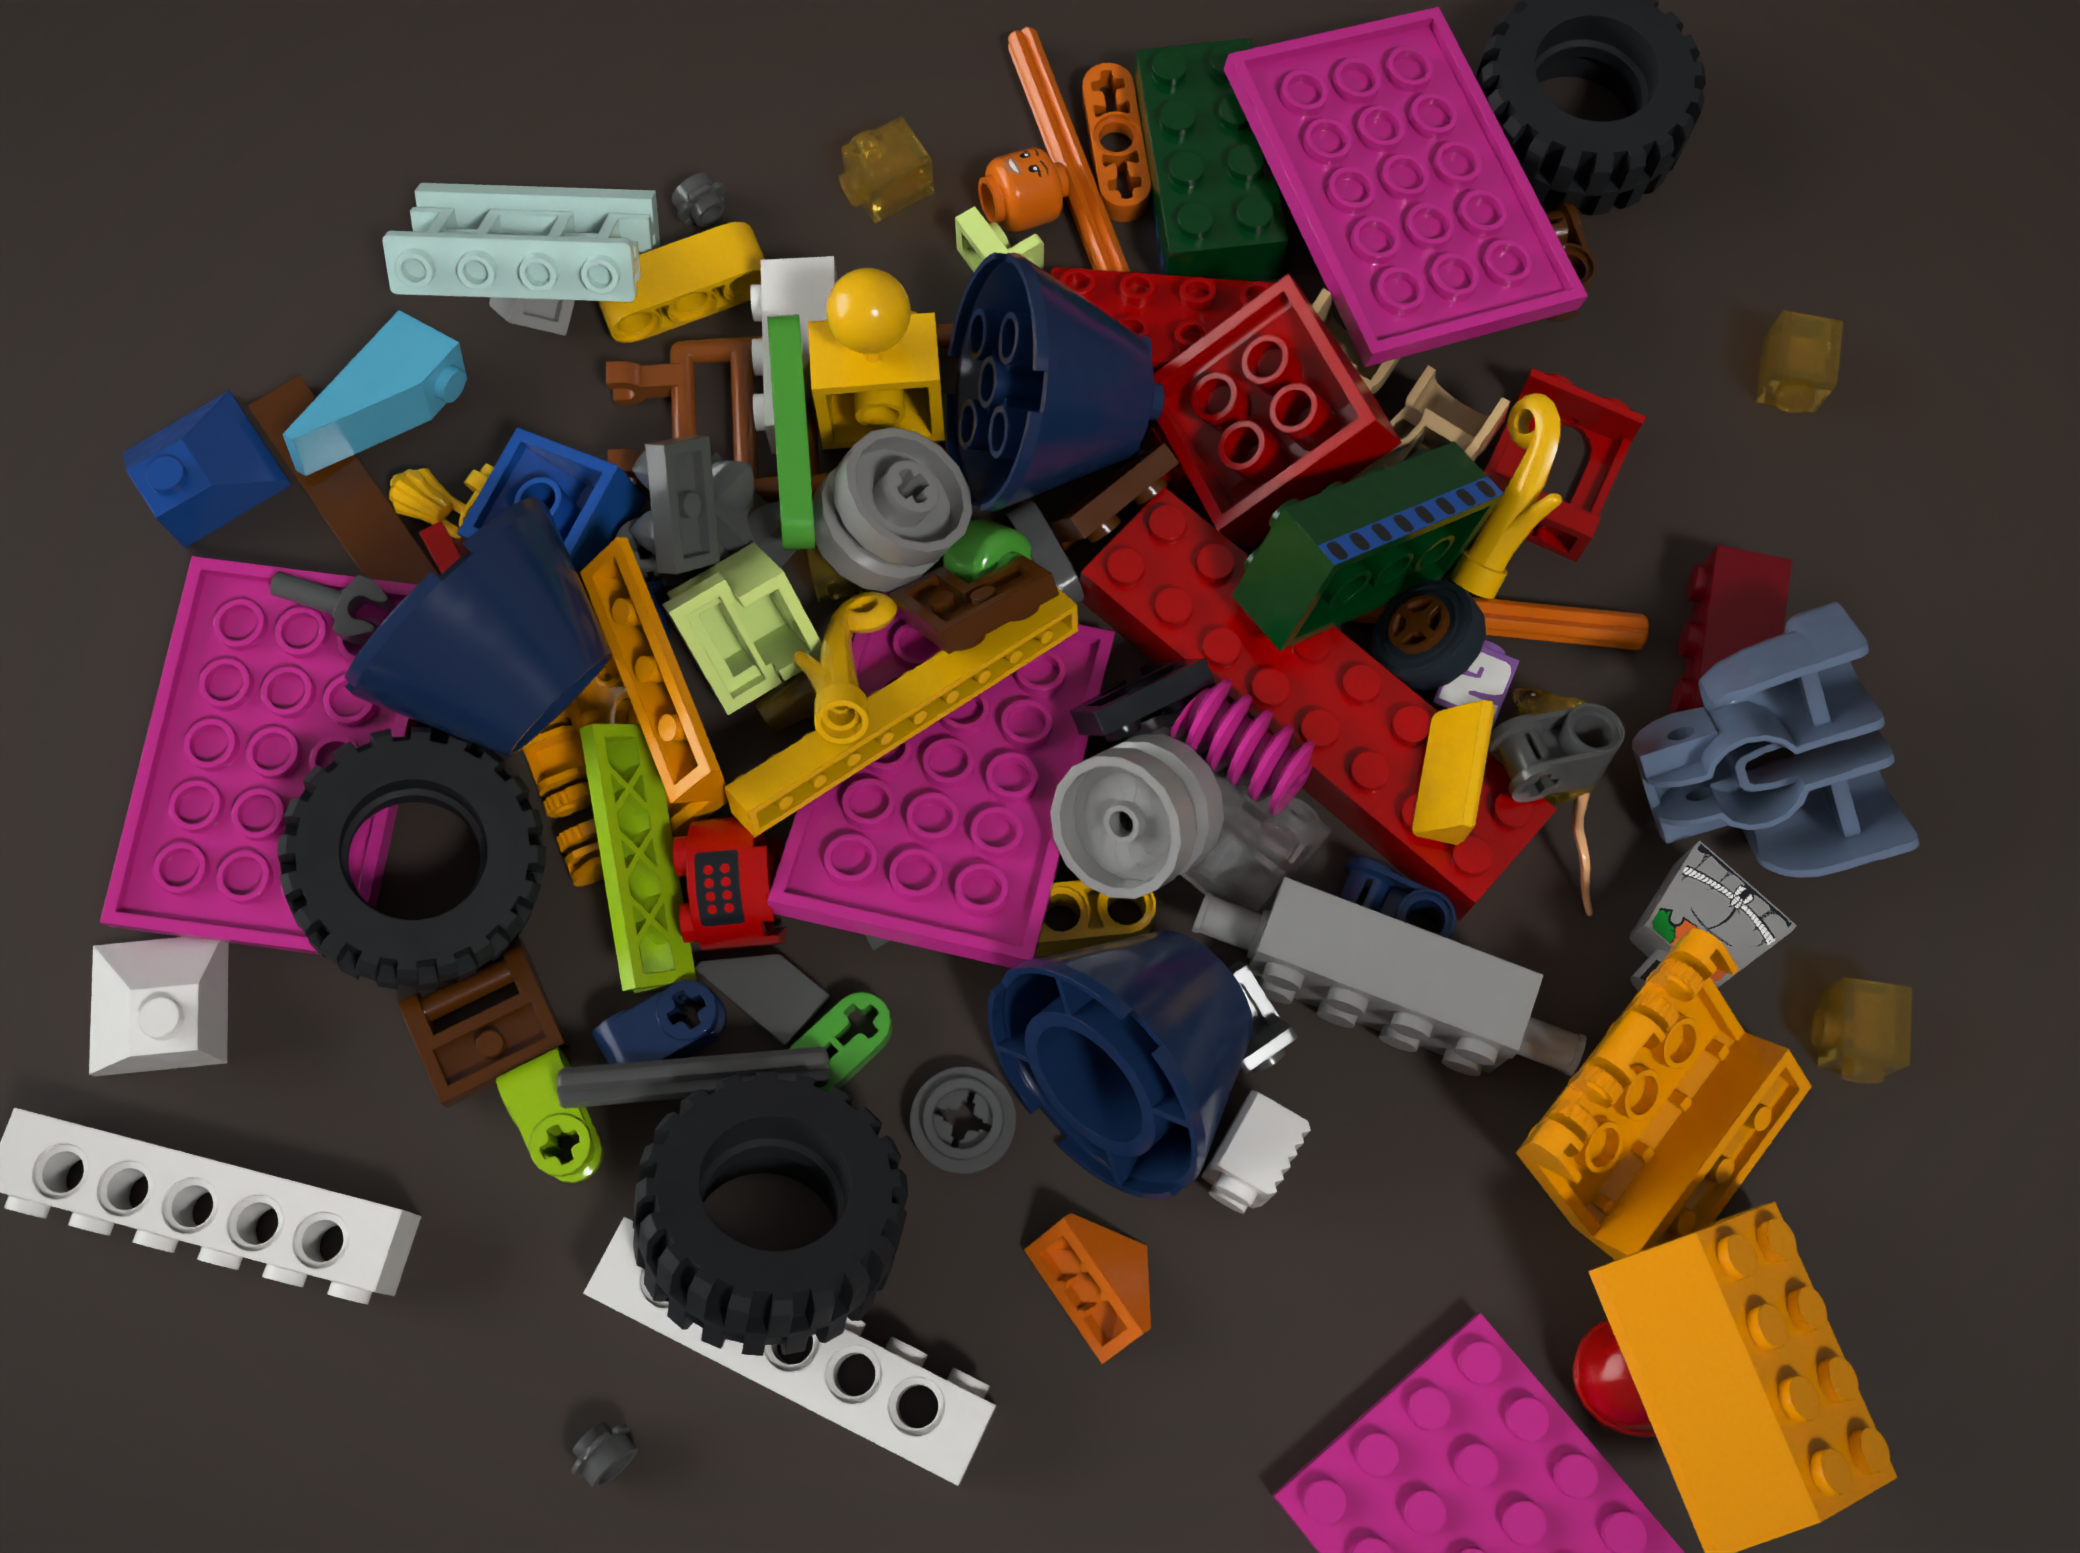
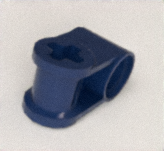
M1351 856L1348 858L1344 866L1348 875L1338 895L1339 898L1356 904L1361 892L1366 890L1368 894L1362 905L1363 907L1407 923L1406 917L1411 914H1425L1432 918L1437 925V935L1450 938L1455 929L1457 918L1455 908L1446 896L1439 891L1432 890L1398 875L1389 867L1377 861L1361 856Z
M682 980L671 984L668 988L644 1002L611 1016L594 1029L592 1036L608 1064L688 1058L706 1046L713 1044L722 1035L726 1027L727 1012L724 1003L705 985L697 981ZM690 1001H694L701 1007L698 1012L701 1023L695 1028L682 1021L687 1017L684 1006Z

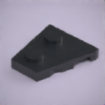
M1206 658L1154 660L1140 668L1142 677L1128 684L1126 680L1116 682L1103 690L1099 695L1070 711L1079 734L1104 736L1106 742H1112L1139 731L1143 727L1140 718L1157 710L1160 711L1161 715H1168L1183 710L1195 697L1194 692L1215 683Z

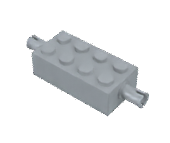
M1284 877L1270 909L1264 908L1262 914L1206 892L1192 928V932H1200L1248 951L1246 958L1251 959L1248 968L1268 999L1283 1004H1291L1294 998L1318 1007L1316 1014L1332 1024L1354 1028L1357 1022L1380 1031L1379 1039L1394 1048L1416 1052L1419 1046L1443 1055L1442 1064L1462 1074L1480 1076L1481 1071L1491 1073L1509 1058L1513 1059L1518 1054L1571 1076L1577 1070L1585 1050L1587 1040L1585 1035L1575 1034L1530 1017L1544 976L1543 974Z

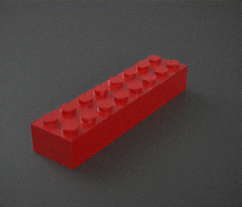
M1165 487L1081 571L1080 584L1084 593L1082 603L1151 661L1206 658L1215 683L1194 692L1195 696L1207 687L1211 689L1227 678L1232 682L1226 699L1227 702L1232 704L1246 693L1252 696L1253 699L1247 717L1253 719L1267 708L1274 713L1268 728L1270 734H1275L1287 724L1294 727L1288 746L1293 751L1309 739L1313 741L1315 747L1309 762L1313 766L1302 789L1410 880L1432 890L1439 891L1446 896L1455 908L1457 920L1461 921L1555 813L1557 808L1544 798L1522 803L1515 801L1508 790L1511 779L1504 765L1490 753H1487L1476 824L1466 839L1459 845H1454L1414 835L1412 826L1431 719L1439 711L1336 627L1279 651L1231 596L1246 572L1243 569V564L1249 555L1218 532L1216 528Z

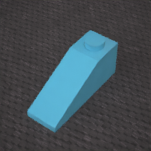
M398 310L283 433L295 470L307 476L432 420L446 403H452L460 396L468 380L459 342Z

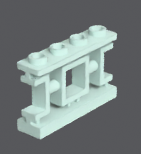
M420 183L414 191L417 207H413L410 210L413 231H388L382 239L390 290L394 294L632 302L637 295L636 281H639L641 277L639 254L660 247L656 190Z

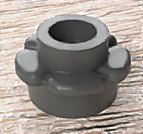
M699 172L688 177L676 188L672 195V203L678 209V219L686 225L696 223L699 227L712 224L725 211L724 195L727 192V188L723 182H715L707 172Z
M602 1422L588 1431L572 1450L578 1458L572 1467V1475L574 1477H584L593 1489H599L613 1480L630 1464L638 1452L636 1446L626 1436L630 1428L626 1424H620L611 1429L606 1422Z

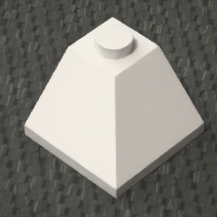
M176 937L94 945L89 1075L105 1076L226 1064L229 943L220 940Z

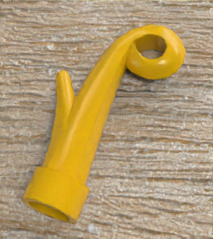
M1540 393L1524 396L1515 403L1509 412L1507 426L1511 440L1518 447L1527 451L1505 489L1504 495L1495 506L1470 550H1465L1450 575L1451 580L1458 586L1486 599L1495 598L1508 574L1505 567L1529 533L1543 518L1562 503V496L1558 493L1548 494L1539 500L1546 485L1561 438V420L1557 407L1550 398ZM1534 416L1535 430L1529 432V423Z
M864 592L842 603L832 614L826 627L819 661L803 650H797L794 653V663L809 678L816 693L814 701L815 729L828 742L835 744L852 743L860 739L868 729V701L865 693L859 688L852 649L853 633L863 634L881 630L894 620L898 606L886 594Z

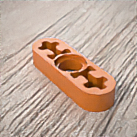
M1101 63L1087 71L1082 87V107L1093 175L1109 218L1117 222H1131L1143 216L1147 211L1151 191V179L1133 77L1126 68L1115 63ZM1101 88H1111L1112 94L1116 95L1115 111L1106 113L1105 96L1100 91ZM1118 132L1126 135L1132 144L1124 151L1112 152L1105 149L1101 145L1100 140L1106 134ZM1126 171L1127 188L1132 193L1131 198H1121L1120 192L1116 190L1117 173Z

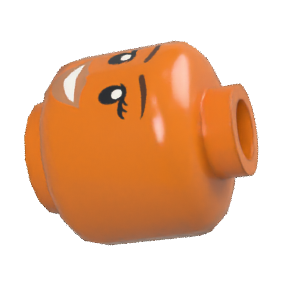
M1031 147L994 158L986 167L985 176L979 179L978 193L983 212L990 223H998L1003 230L1009 233H1019L1050 224L1060 216L1063 198L1069 194V181L1061 163H1053L1044 150Z

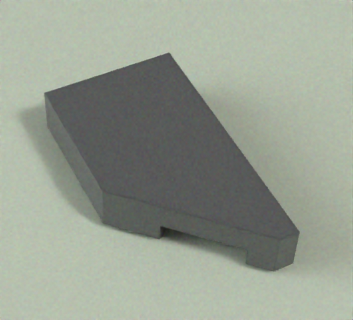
M780 954L701 961L695 967V971L787 1049L831 999L828 993Z

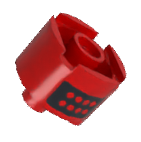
M735 816L693 820L685 836L674 838L673 861L675 872L678 877L687 876L689 903H681L679 912L680 929L684 943L698 942L700 948L705 951L785 943L788 926L775 928V914H773L772 907L768 906L767 902L783 854L781 838L768 839L767 830L754 838Z

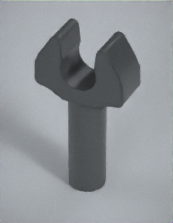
M280 571L274 575L270 585L271 595L331 614L334 618L333 631L342 640L354 644L366 643L376 631L372 624L356 619V612L360 607L371 604L385 610H393L395 608L393 602L375 581L361 575L356 576L351 584L340 591Z

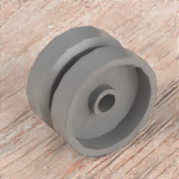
M895 427L871 431L856 442L841 459L839 466L830 472L817 487L812 499L815 542L824 559L840 576L863 589L886 593L893 592L922 577L966 533L972 516L970 489L954 460L941 446L923 435Z
M1139 734L1072 766L1056 787L1050 811L1053 839L1066 866L1085 886L1111 898H1139L1158 890L1174 880L1177 875L1185 873L1200 864L1217 845L1224 822L1222 791L1210 766L1189 745L1165 734Z

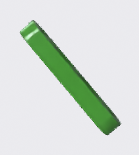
M799 314L768 315L783 550L815 549Z

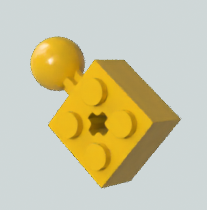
M860 268L845 274L835 283L830 291L826 305L827 319L808 321L811 390L823 450L852 448L856 442L869 432L891 427L917 432L931 441H945L935 312L917 313L911 311L909 297L902 284L891 274L883 270Z

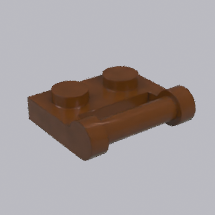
M1166 443L1139 450L1137 457L1132 461H1121L1118 464L1119 469L1066 511L1056 513L1047 520L1064 553L1074 546L1078 540L1085 539L1086 537L1090 543L1098 541L1120 524L1121 520L1116 513L1134 500L1136 505L1139 506L1156 496L1167 486L1168 483L1163 476L1179 464Z
M521 942L506 949L503 952L504 958L477 970L473 975L448 984L424 997L417 992L399 1001L402 1016L439 1102L447 1108L496 1084V1077L557 1047L562 1051L569 1048L539 981L533 961ZM515 982L519 994L437 1033L434 1020Z

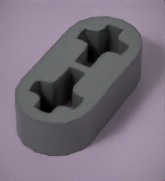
M1030 500L1003 513L1004 525L1022 532L1029 540L1032 561L1050 571L1056 586L1076 604L1084 600V593L1077 574L1038 506Z

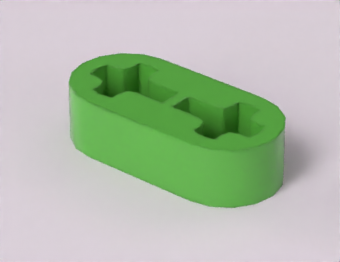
M865 992L850 994L837 1003L799 1038L790 1049L823 1047L828 1052L833 1047L837 1053L829 1060V1082L824 1087L817 1088L830 1092L833 1086L840 1089L873 1059L890 1040L893 1030L890 1012L885 1003L874 994ZM857 1010L861 1015L865 1016L872 1010L878 1014L873 1020L877 1031L875 1036L868 1039L864 1034L859 1033L845 1046L839 1042L852 1028L848 1019L850 1013Z

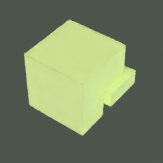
M754 542L667 592L670 600L662 604L727 715L782 683L780 677L786 681L801 672L802 670L793 660L794 653L797 650H803L817 661L820 660L822 642L784 571Z

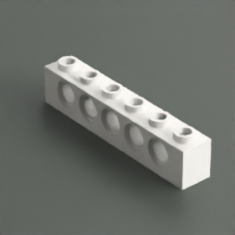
M18 1108L13 1109L0 1142V1193L9 1195L4 1206L5 1209L44 1219L47 1218L51 1206L73 1212L68 1223L69 1226L108 1236L111 1235L115 1223L137 1229L132 1241L136 1244L174 1253L179 1240L202 1246L197 1260L239 1270L243 1257L266 1263L262 1277L299 1287L304 1286L307 1275H312L331 1281L328 1295L366 1305L369 1304L372 1292L395 1296L421 1216L402 1209ZM82 1160L84 1165L83 1177L80 1183L69 1191L66 1184L67 1174L77 1161ZM146 1176L148 1193L140 1205L132 1208L129 1201L130 1190L138 1179ZM210 1192L213 1199L212 1212L204 1223L196 1226L192 1215L194 1205L202 1195ZM274 1209L278 1216L277 1230L268 1241L261 1244L256 1235L258 1220L265 1212ZM339 1225L344 1237L343 1246L334 1258L325 1261L320 1253L321 1239L327 1230Z
M623 1217L583 1294L957 1486L960 1485L997 1407L995 1404L984 1399L989 1390V1385L956 1368H952L947 1380L922 1368L928 1354L892 1336L884 1349L860 1337L866 1323L861 1320L851 1321L848 1317L843 1334L827 1343L819 1342L816 1334L812 1335L813 1347L809 1356L797 1364L786 1363L779 1355L777 1344L765 1345L763 1356L742 1354L743 1343L728 1339L725 1340L721 1349L701 1341L703 1328L693 1323L688 1329L682 1330L667 1317L669 1301L657 1302L651 1297L644 1285L645 1269L636 1265L633 1250V1221ZM862 1354L872 1361L875 1367V1380L872 1387L866 1393L859 1396H851L844 1392L839 1384V1368L848 1357ZM917 1385L930 1388L938 1400V1412L935 1419L923 1428L909 1426L902 1419L899 1411L902 1395L909 1388Z

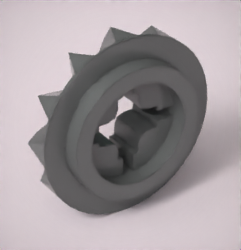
M974 1067L946 1069L931 1077L915 1096L910 1112L912 1138L923 1158L944 1172L976 1174L999 1162L1014 1139L1016 1109L1013 1099L1006 1087L996 1077L984 1070ZM973 1094L975 1095L972 1102L974 1118L983 1122V1126L991 1128L990 1132L982 1129L979 1132L968 1130L964 1140L960 1139L958 1147L954 1148L952 1147L954 1143L953 1125L945 1121L944 1117L936 1115V1112L940 1111L947 1114L950 1111L958 1113L962 1109L963 1103L967 1104L969 1095Z

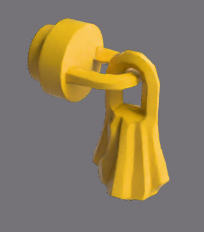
M485 463L480 471L473 469L466 478L464 484L474 492L466 505L450 494L437 481L428 468L419 470L408 469L402 473L395 474L390 481L389 499L392 501L397 514L420 519L432 525L442 521L450 535L455 539H459L461 536L457 532L460 528L445 518L453 509L460 514L459 526L461 527L494 467Z

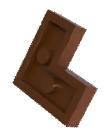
M1022 555L969 584L941 566L888 595L898 606L896 615L950 654L954 651H963L977 646L984 640L986 634L1010 621H1020L1031 617L1039 610L1040 605L1057 597L1059 592L1052 573Z

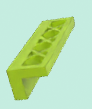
M590 724L580 728V735L622 991L633 990L634 994L653 992L668 988L671 984L682 980L697 981L691 943H684L680 929L679 912L680 905L684 901L680 877L677 876L674 867L673 836L665 788L640 724Z

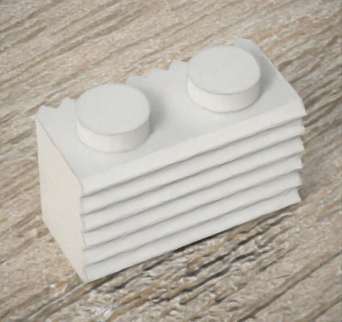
M1252 1090L1239 1108L1201 1176L1212 1184L1209 1195L1223 1205L1242 1214L1245 1213L1247 1207L1257 1208L1263 1206L1277 1193L1276 1187L1284 1180L1283 1174L1291 1168L1290 1162L1297 1156V1150L1304 1144L1303 1138L1311 1131L1309 1122L1263 1094Z

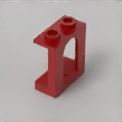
M1532 368L1517 402L1529 394L1540 393L1546 395L1556 405L1561 425L1571 427L1579 432L1586 440L1590 454L1587 466L1570 503L1562 500V503L1533 528L1525 540L1577 562L1596 531L1601 519L1599 516L1629 447L1643 425L1646 416L1631 410L1628 405L1618 399L1602 398L1576 387L1564 376L1554 373L1546 374ZM1534 416L1529 423V432L1535 430ZM1507 423L1484 470V473L1503 493L1527 451L1518 447L1511 440ZM1542 492L1539 500H1541L1548 494Z

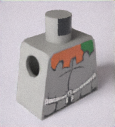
M1698 841L1675 862L1629 936L1631 942L1648 957L1642 966L1631 976V983L1639 992L1649 974L1658 967L1670 949L1693 928L1709 932L1724 944L1739 968L1735 973L1737 974L1791 933L1797 925L1706 845ZM1717 969L1711 976V979L1718 988L1734 975Z

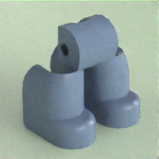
M1837 601L1792 616L1787 621L1785 634L1741 649L1714 664L1698 681L1704 707L1671 713L1654 720L1642 728L1632 740L1633 754L1659 836L1667 844L1727 825L1743 830L1757 862L1762 867L1780 875L1796 878L1820 877L1848 870L1876 860H1883L1910 852L1919 846L1917 832L1891 795L1879 771L1891 766L1895 762L1891 747L1879 731L1885 725L1883 713L1860 682L1851 664V661L1864 657L1869 653L1867 639ZM1786 747L1795 753L1745 769L1749 761L1764 753Z

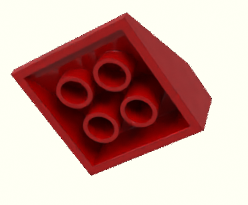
M1289 274L1154 373V382H1160L1165 393L1163 411L1157 422L1217 531L1247 550L1266 538L1271 529L1268 525L1269 519L1282 504L1293 498H1299L1302 501L1320 494L1334 482L1343 481L1345 483L1402 443L1364 380L1298 284Z

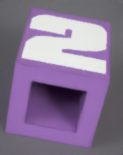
M1484 640L1479 656L1469 669L1448 685L1436 688L1429 704L1437 711L1483 699L1493 701L1492 706H1495L1493 728L1519 660L1507 656L1505 651L1497 644Z

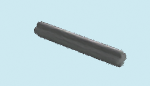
M810 1047L568 1067L561 1069L558 1073L557 1096L560 1106L565 1109L684 1099L699 1089H704L708 1095L715 1093L716 1081L739 1075L741 1082L754 1081L756 1072L777 1071V1079L795 1081L797 1074L816 1078L815 1087H824L828 1084L830 1077L829 1057L825 1048Z

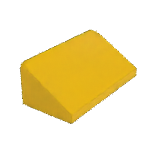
M1483 699L1441 710L1432 717L1412 826L1413 834L1417 837L1459 845L1475 827L1495 706H1492L1493 701Z

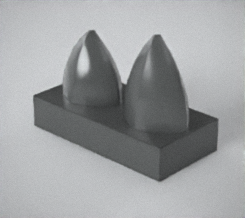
M687 435L645 444L646 450L636 460L632 470L640 482L650 490L651 510L638 518L629 532L641 546L656 556L657 573L677 575L719 563L720 555L709 436Z
M715 453L711 457L718 541L732 555L754 542L782 568L796 550H783L780 502L768 504L754 490V474L751 464L734 460L724 461Z

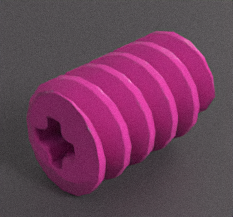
M1225 678L1211 689L1208 687L1203 689L1186 705L1170 729L1169 736L1176 740L1187 736L1186 744L1198 755L1209 750L1206 763L1215 772L1230 765L1227 772V781L1233 786L1238 787L1251 780L1248 787V797L1256 803L1272 795L1269 803V813L1275 817L1290 804L1308 779L1313 766L1309 762L1315 743L1309 739L1293 751L1288 746L1294 727L1287 724L1275 734H1270L1268 728L1274 713L1267 708L1253 719L1247 717L1253 699L1252 696L1246 693L1230 704L1226 699L1232 682Z

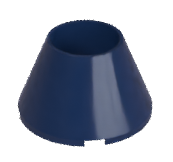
M529 497L514 504L481 527L463 542V545L469 550L466 554L453 563L439 577L431 571L400 602L354 658L344 677L349 682L345 686L347 690L357 698L507 757L513 756L531 742L579 696L612 657V652L548 507L537 497Z
M1162 930L1028 960L1008 970L1001 982L991 990L987 1008L989 1032L1003 1072L1029 1114L1031 1115L1040 1108L1052 1124L1065 1136L1057 1146L1090 1174L1122 1192L1145 1199H1167L1174 1197L1182 1188L1191 1184L1198 1177L1204 1166L1253 1034V1018L1248 1000L1240 984L1226 965L1213 952L1195 939L1178 932Z

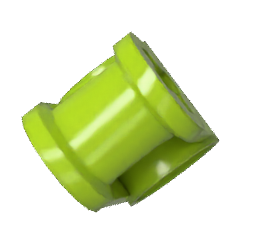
M557 1047L496 1077V1083L506 1109L519 1128L531 1159L536 1166L562 1182L577 1183L588 1179L596 1173L602 1163L604 1149L602 1140L587 1107L565 1109L560 1106L557 1096V1076L561 1069L571 1067L563 1051ZM566 1135L579 1142L571 1148L574 1159L569 1163L554 1156L563 1150V1144L560 1139Z

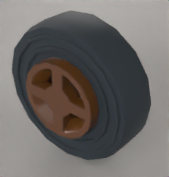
M1428 580L1407 588L1392 599L1379 615L1371 635L1372 653L1376 661L1412 690L1429 691L1448 685L1465 673L1479 656L1486 638L1485 617L1475 600L1464 588L1447 580Z

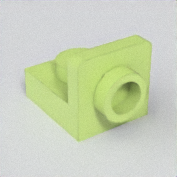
M975 206L955 217L957 250L973 272L976 271L977 267L986 257L994 252L1004 254L1018 253L1044 270V243L1037 234H1033L1011 247L1001 227L995 222L988 224Z

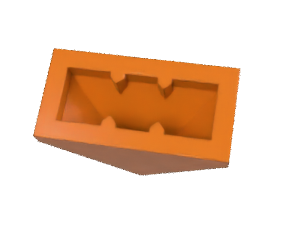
M1070 1213L1024 1249L1101 1364L1151 1329L1147 1245Z

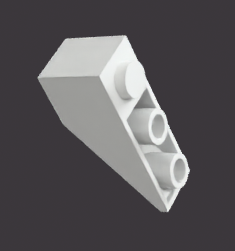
M834 256L761 260V284H752L750 287L753 321H762V338L752 339L753 370L755 376H763L764 393L753 394L754 424L756 431H766L772 454L776 453L767 316L799 314L805 403L807 406L812 396L808 321L827 319L826 305L828 296L838 281Z

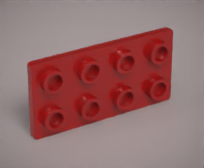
M1054 267L1051 270V276L1136 334L1147 335L1150 338L1153 373L1164 367L1275 284L1261 281Z

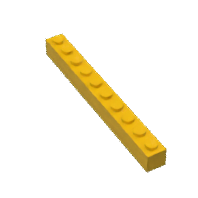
M1057 587L1059 595L1040 605L1039 610L1031 617L1004 624L986 634L984 640L973 648L954 651L950 654L944 650L937 652L929 660L913 670L905 672L897 680L869 695L867 698L869 725L867 731L860 739L848 744H835L823 739L816 730L809 732L796 743L779 753L773 754L767 761L746 774L738 776L733 782L725 786L731 813L754 838L1078 632L1077 604Z

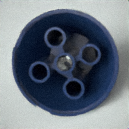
M994 252L986 257L977 267L962 297L948 356L959 357L956 393H944L946 453L959 466L968 484L972 507H979L980 511L986 512L998 511L1120 461L1134 460L1139 453L1140 443L1145 435L1149 420L1156 421L1160 418L1165 398L1163 385L1160 382H1154L1151 358L1152 344L1147 335L1136 334L1027 258L1014 252L1007 254Z

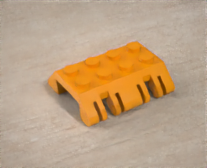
M616 537L580 571L591 600V606L607 639L612 657L579 696L522 750L539 795L547 797L543 801L547 816H550V818L555 817V819L558 817L562 818L574 812L592 807L580 728L590 724H640L665 788L674 840L675 837L685 836L693 820L707 819L728 802L725 791L726 784L628 538ZM594 818L559 833L556 840L560 851L563 854L568 853L564 858V862L573 885L582 887L604 880Z
M1693 928L1670 949L1658 967L1649 974L1645 984L1619 1018L1611 1024L1604 1038L1581 1068L1570 1078L1565 1089L1540 1122L1531 1129L1527 1139L1516 1152L1570 1224L1614 1260L1710 1226V1223L1716 1220L1812 1087L1788 1048L1744 1031L1711 979V976L1717 969L1735 975L1739 968L1724 944L1715 936L1702 929Z
M1775 1201L1741 1211L1710 1223V1226L1588 1271L1705 1553H1735L1821 1523L1898 1478L1890 1461L1888 1445L1873 1423L1858 1389L1856 1373L1841 1351L1827 1319L1824 1301L1813 1288L1797 1252L1795 1236L1788 1224L1784 1222Z

